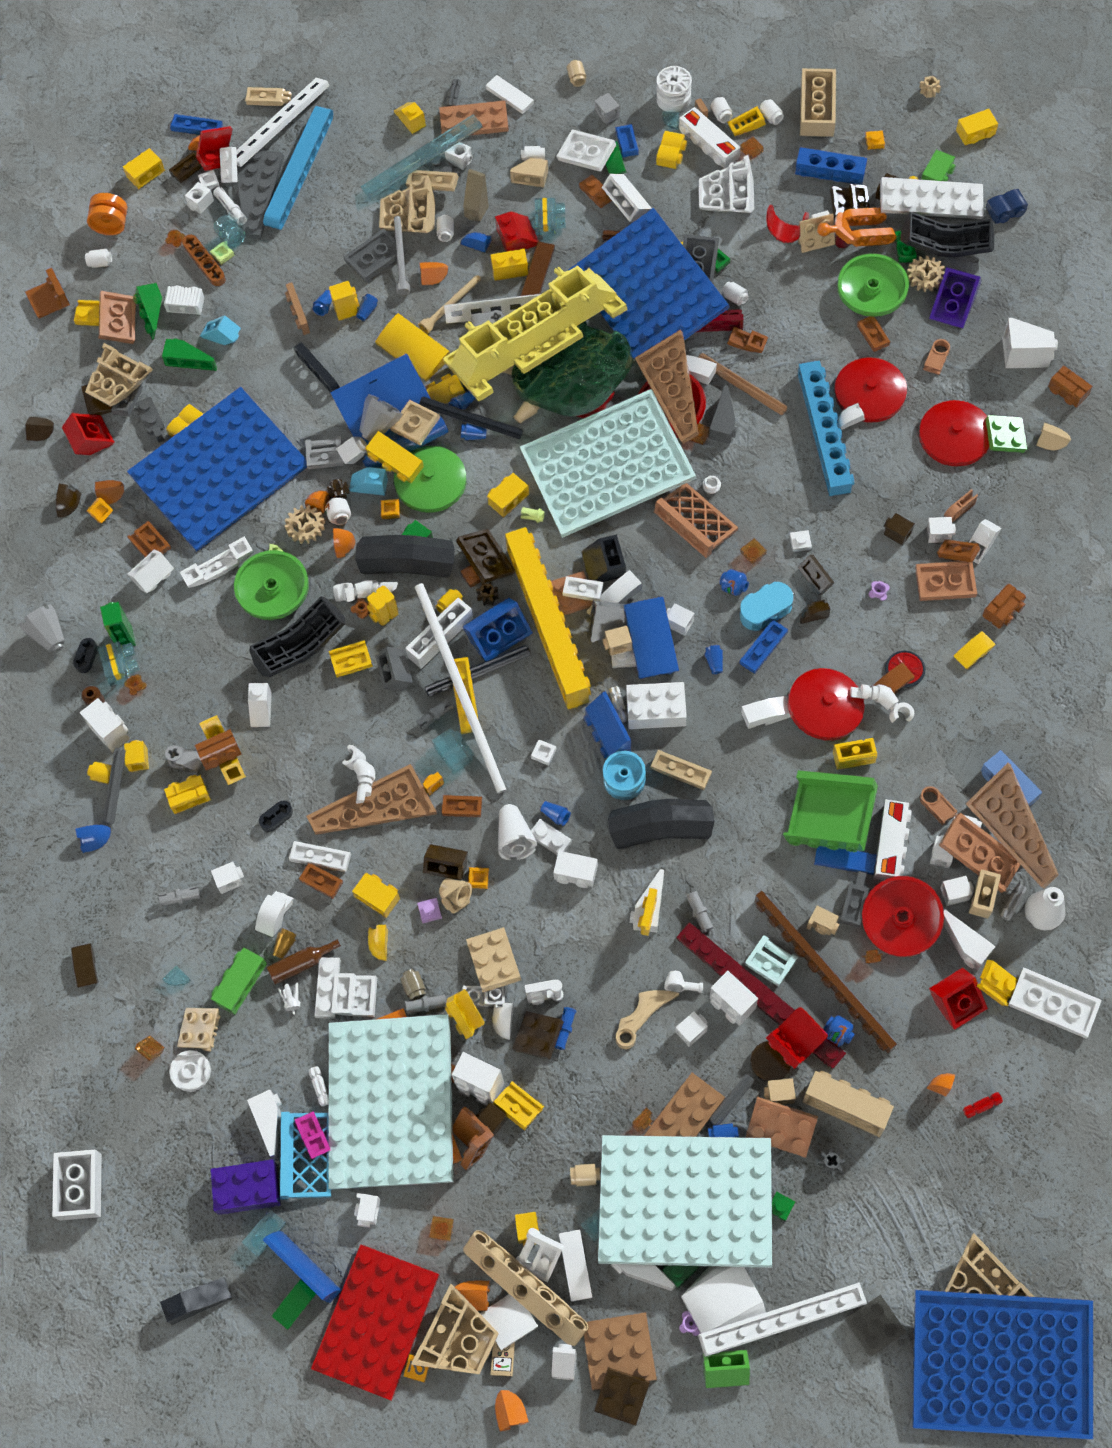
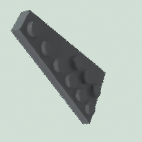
M259 150L242 167L237 166L241 212L247 218L246 223L243 225L244 237L262 238L265 227L263 218L275 192L284 160L283 153Z

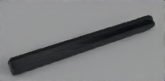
M424 396L420 399L419 405L429 410L516 439H521L523 430Z
M528 645L521 646L471 667V678L474 679L529 656L531 651ZM449 676L425 686L426 694L430 697L452 688V679Z

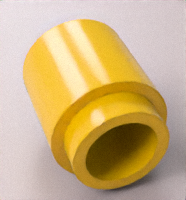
M449 589L437 601L435 607L442 613L457 598L462 600L463 596L458 590Z
M94 762L93 765H89L87 775L90 776L92 781L109 784L112 765Z

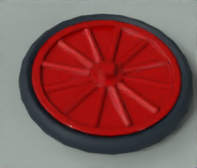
M898 651L887 659L885 664L886 674L903 662L915 676L914 680L903 687H913L920 683L925 676V663L914 652Z

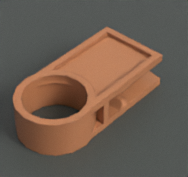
M938 339L933 343L923 370L940 375L950 351L948 341ZM944 346L947 351L941 353L936 351L935 347Z
M971 489L947 509L944 517H951L952 522H954L975 505L978 495L976 494L972 497L973 490Z
M928 786L922 790L920 795L921 804L925 806L942 826L956 815L958 811L937 788ZM925 792H933L937 796V801L933 803L927 802L923 798V794Z

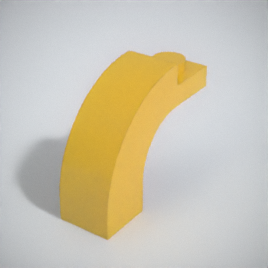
M217 715L199 723L207 739L225 732ZM237 757L219 765L228 785L246 777Z

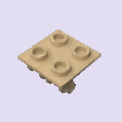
M833 213L800 221L798 243L799 245L801 244L802 253L835 245L834 233L823 237L817 232V227L820 223H828L830 226L834 225Z
M186 1008L177 1047L203 1048L204 1051L211 1052V1048H214L215 1038L213 1036L217 1035L214 1030H218L216 1026H218L221 1017L219 1009Z

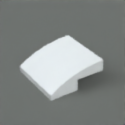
M335 973L331 1013L346 1016L375 1017L377 977L356 976L354 973Z
M510 1294L488 1307L487 1311L480 1313L499 1333L496 1343L501 1351L538 1328L530 1312Z

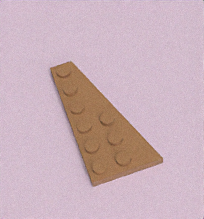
M679 330L635 357V360L680 441L684 444L699 435L684 337L683 332Z
M1007 763L966 805L1031 877L1045 889L1059 874L1010 763Z
M409 764L373 782L371 796L365 797L363 803H356L357 791L306 817L314 833L318 835L436 815L437 812L412 765Z

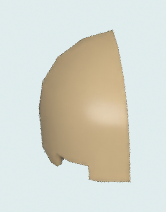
M1044 423L1036 446L1048 450H1059L1067 446L1071 438L1062 429Z

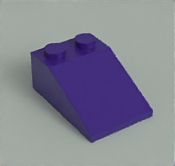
M946 267L929 319L963 329L982 281L981 277Z

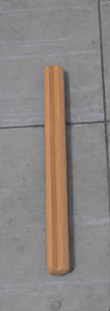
M704 353L698 356V358L716 363L715 374L780 415L786 412L787 406Z

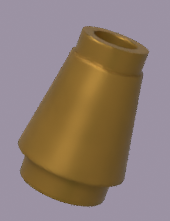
M282 928L277 934L272 955L284 959L295 943L297 934Z

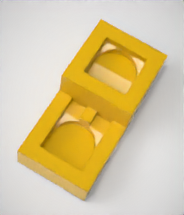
M982 631L965 644L953 657L968 670L996 644Z

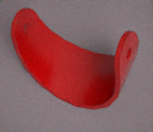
M770 204L766 215L767 227L770 233L777 240L784 243H792L798 240L800 237V225H790L780 220L775 214L773 205ZM805 212L802 221L809 219L808 212Z

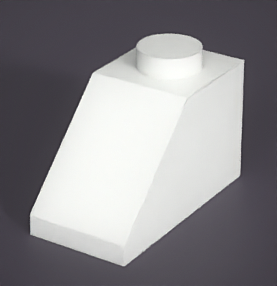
M249 683L248 706L251 727H270L272 692L268 683Z

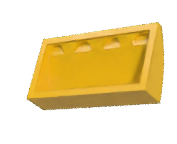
M399 313L391 319L375 341L378 346L396 359L408 354L416 372L426 382L445 365L443 358L450 354L449 350Z

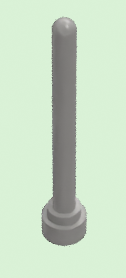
M395 216L394 226L399 275L396 293L406 295L410 293V284L406 281L401 218Z

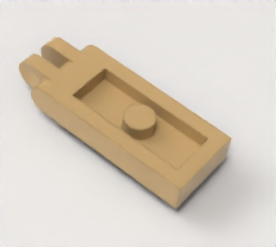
M248 87L245 101L247 105L283 106L291 101L292 93L283 88Z

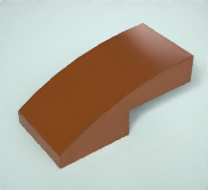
M734 327L727 344L742 350L762 353L768 337L753 330L751 333Z
M902 662L879 679L873 686L878 684L887 686L896 694L900 688L914 680L915 676Z

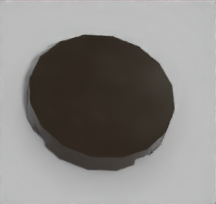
M769 1041L760 1043L752 1051L750 1059L751 1069L762 1081L782 1080L789 1073L791 1066L784 1061L783 1056L778 1051L771 1048Z

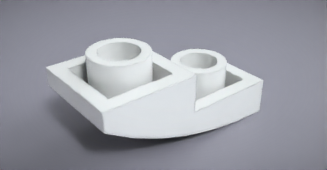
M481 986L462 987V990L466 989L476 1007H492L495 1004L501 1006L505 1003L504 986L484 993Z

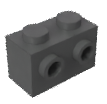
M386 647L375 655L384 689L402 691L413 683L404 649Z

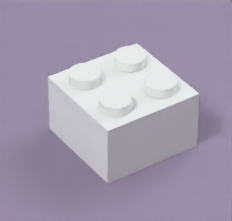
M97 698L80 712L90 729L112 753L115 748H119L130 739L127 734L129 730L124 725L123 720L114 714L106 701L102 703Z
M729 971L711 987L710 1003L716 1009H722L726 1013V1018L733 1024L736 1022L740 1026L756 1009L758 998Z

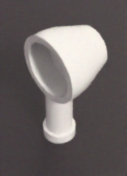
M670 971L665 980L664 988L666 991L673 992L690 990L702 993L703 983L684 982L681 972Z

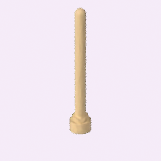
M476 275L444 305L456 304L480 282V276ZM444 305L430 318L423 319L418 324L424 333L429 334L433 330L434 323L445 314Z

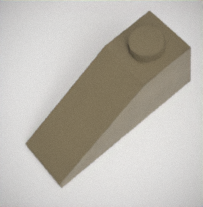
M469 169L463 204L464 216L469 220L480 222L489 207L485 174Z

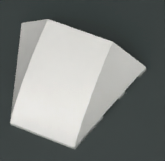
M748 155L735 164L733 162L730 163L729 167L721 171L716 170L699 179L700 209L716 212L751 213L754 210V181Z
M708 1266L681 1296L700 1333L766 1313L763 1300L744 1267Z

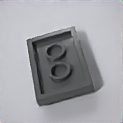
M382 229L345 255L344 261L367 282L397 260L396 240L385 229Z

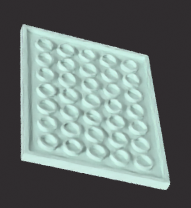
M652 389L520 446L521 452L562 538L696 479V475Z
M448 1014L329 1023V1189L453 1182L450 1017Z
M602 1135L598 1263L772 1268L771 1138Z

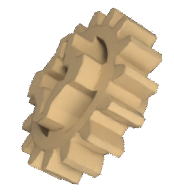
M919 256L918 261L913 259L912 264H909L907 269V276L909 282H911V287L916 285L917 290L923 288L924 292L927 289L932 292L934 287L938 289L945 273V267L940 266L941 261L935 262V257L930 260L929 256H926L925 259Z
M302 505L300 510L294 508V513H288L289 518L285 519L287 524L285 529L288 536L292 537L294 542L299 539L300 544L304 540L308 544L310 539L316 541V536H322L321 531L325 530V521L322 513L318 512L316 507L311 510L310 505L306 509Z

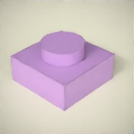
M437 898L418 903L422 923L442 919Z

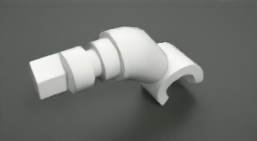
M366 580L354 584V587L352 583L337 584L333 587L335 601L341 602L346 600L350 602L355 600V596L357 599L367 598L373 592L376 593V590L382 585L392 592L397 588L398 583Z
M862 684L860 688H850L851 697L862 699L870 697V700H875L876 703H880L887 710L890 709L889 717L892 723L899 717L898 712H902L907 721H911L914 717L912 706L905 702L898 704L899 700L891 688L878 684L870 688L869 685Z
M348 745L347 749L353 755L349 761L344 760L342 764L354 770L357 774L359 786L356 803L359 804L365 801V797L371 796V786L375 781V769L366 761V756L363 752L353 745Z

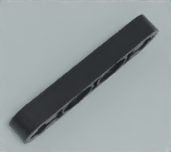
M302 342L293 347L299 359L329 392L340 388L337 381Z

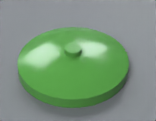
M864 254L851 259L844 265L839 274L837 288L842 302L849 309L864 316L877 317L890 314L903 304L907 297L909 280L904 268L894 259L880 254Z
M425 446L411 451L410 453L422 460L424 467L412 483L401 481L396 476L397 474L394 473V485L401 501L411 509L425 513L439 512L455 504L464 493L467 481L465 467L460 458L452 451L439 446Z
M277 550L260 552L247 559L239 568L234 580V592L240 606L251 616L263 620H276L292 614L303 604L309 590V579L303 564L295 556Z

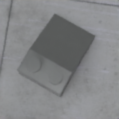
M684 234V248L713 284L719 238Z

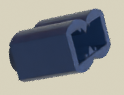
M1013 189L1003 195L992 197L986 204V210L995 224L1005 223L1010 218L1023 216L1028 207V203L1019 189Z

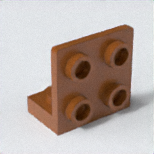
M52 268L45 270L48 275L45 278L46 283L25 292L39 319L70 305Z
M467 1107L461 1109L452 1127V1132L468 1147L463 1153L464 1158L460 1165L467 1170L480 1160L494 1137L491 1130Z

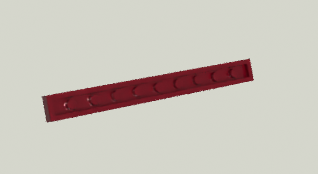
M690 922L676 937L679 942L721 977L729 971L758 998L757 1007L779 1026L795 1011ZM828 1039L812 1052L832 1070L846 1055V1052Z

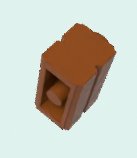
M1064 365L1050 379L1048 385L1053 394L1060 395L1068 405H1073L1076 408L1090 395L1093 388L1091 384Z
M1009 583L984 609L982 616L989 622H992L998 629H1001L1004 624L1008 626L1014 619L1013 614L1015 612L1020 613L1025 607L1026 595Z
M231 729L195 745L206 770L216 768L218 765L242 755Z

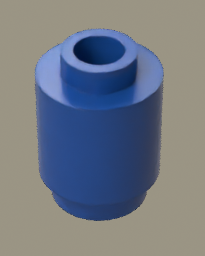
M733 1123L714 1125L713 1128H708L709 1137L739 1138L738 1128L733 1127Z

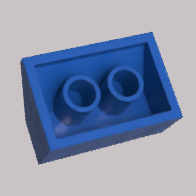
M511 598L505 599L462 626L471 644L484 661L493 659L533 633L518 603Z
M605 691L585 708V716H583L587 726H591L593 729L592 736L595 742H599L602 747L600 751L604 759L618 751L631 752V739Z

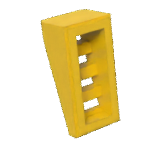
M758 106L727 122L734 136L766 125ZM736 124H738V126H739V129H737V130H736V128H735V126H734V125H736Z

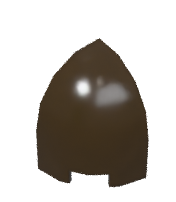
M29 417L25 424L26 440H46L54 431V423L47 418Z
M59 483L56 494V513L58 517H66L77 509L81 496L77 489L73 491L68 489V485Z
M825 599L808 604L801 612L800 624L829 618L831 609L828 602L825 603Z

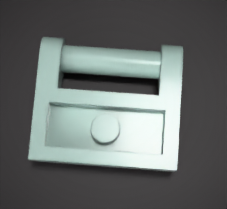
M764 935L746 960L745 965L779 987L796 963L798 956L789 954L769 941V938ZM765 947L787 961L786 965L768 955L762 949Z

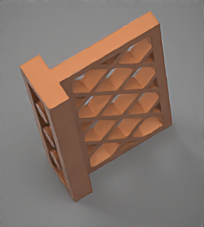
M687 483L681 485L664 499L660 498L656 501L654 513L705 558L711 555L713 549L738 530L734 523ZM686 490L690 493L691 497H681L680 493ZM678 501V507H672L668 502ZM681 502H691V508L681 507ZM693 502L701 503L704 509L694 508ZM681 512L691 513V518H684ZM694 513H704V519H694ZM707 514H714L717 520L707 519ZM694 523L704 524V530L694 527ZM707 524L717 525V531L707 530ZM720 525H727L730 530L720 531ZM707 535H717V540L712 542L707 538Z

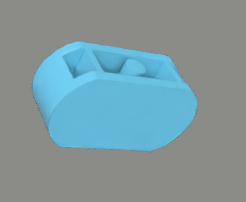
M773 582L770 585L765 584L754 594H748L744 597L740 607L741 623L749 630L760 631L768 626L772 620L777 621L789 614L793 604L792 590L782 582Z

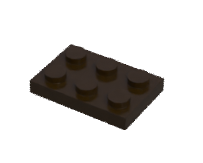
M489 529L457 537L456 543L483 584L514 574L515 569Z

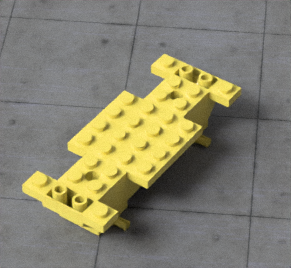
M576 266L564 272L560 267L554 269V273L558 277L548 283L549 290L492 324L488 320L482 325L475 327L468 321L465 324V328L469 331L459 338V348L445 356L443 360L480 402L494 393L492 387L487 383L490 379L513 365H516L525 374L583 338L582 332L577 327L579 324L602 310H605L612 318H615L628 310L627 305L590 268L583 271L579 266Z

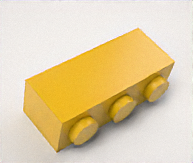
M379 431L365 448L368 458L374 462L379 461L384 469L388 472H395L396 476L403 482L408 481L412 483L424 467L422 460Z

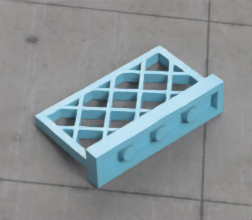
M281 1112L280 1200L331 1197V1189H329V1151L327 1152V1159L321 1154L309 1163L302 1156L307 1150L306 1147L300 1153L293 1147V1143L299 1137L301 1138L299 1131L294 1127V1119L308 1113ZM315 1113L317 1119L327 1118V1126L322 1131L325 1132L327 1130L326 1140L329 1145V1113ZM320 1157L327 1163V1168L321 1174L312 1166ZM298 1158H301L308 1165L300 1174L293 1168V1163ZM309 1168L318 1175L311 1184L302 1177ZM326 1172H327V1180L323 1177V1175H324ZM321 1178L327 1184V1192H317L312 1186ZM300 1179L307 1188L302 1193H293V1184Z

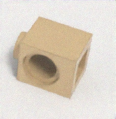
M627 626L605 631V639L602 640L604 648L609 650L610 656L632 650V640Z
M793 1078L768 1081L767 1087H764L765 1099L781 1105L795 1103Z

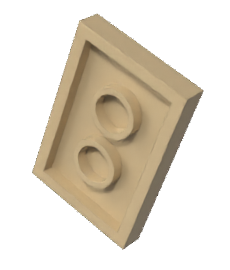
M504 927L466 939L483 993L521 981Z

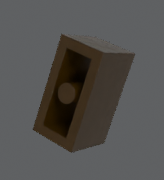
M429 844L424 855L423 873L461 881L467 867L468 851Z

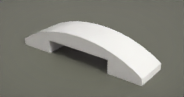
M245 536L229 544L230 549L199 566L195 563L181 571L180 574L188 588L212 581L246 560L253 553V550Z

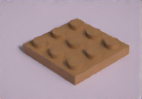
M646 1312L587 1322L588 1330L584 1334L592 1391L601 1389L607 1367L648 1381L657 1380Z

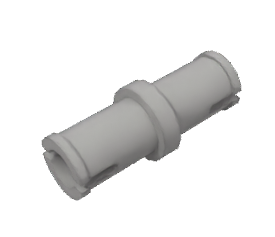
M198 886L183 890L178 888L174 892L158 894L160 906L163 907L174 903L183 904V901L199 899Z
M695 891L688 894L686 898L693 910L692 915L696 917L702 933L712 930L714 927L708 917L707 907L703 906L698 892Z
M445 994L429 998L423 996V999L405 1001L407 1014L425 1011L426 1013L431 1009L446 1007Z

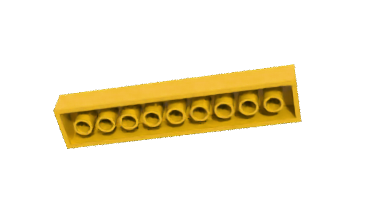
M526 527L506 533L508 555L515 569L567 710L589 703V695H591V685L588 677L584 676L582 661H578V651L576 645L571 642L570 630L565 627V617L563 612L559 611L557 596H553L552 583L550 579L547 580L545 565L540 562L541 556L538 548L535 549L533 534L528 533Z

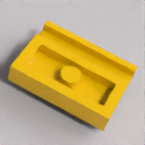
M78 300L74 317L75 325L99 326V301Z
M365 640L329 651L337 678L373 667Z
M649 888L648 897L644 896L642 905L644 914L643 916L640 915L638 927L641 928L642 935L649 936L658 889Z
M987 960L980 976L982 980L980 984H977V987L1000 1005L1008 1006L1009 1003L1007 1001L1012 997L1018 980L993 960Z
M513 1081L493 1101L497 1108L524 1131L544 1108L543 1105Z

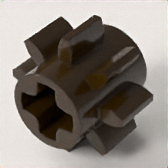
M341 479L332 480L329 483L330 486L326 487L329 499H346V494H350L347 482L343 483Z
M491 582L489 584L481 583L480 589H476L478 594L477 601L482 600L484 606L486 604L494 605V600L499 599L497 594L498 587L493 588Z

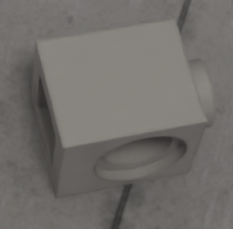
M609 93L595 100V112L606 125L620 117V106Z

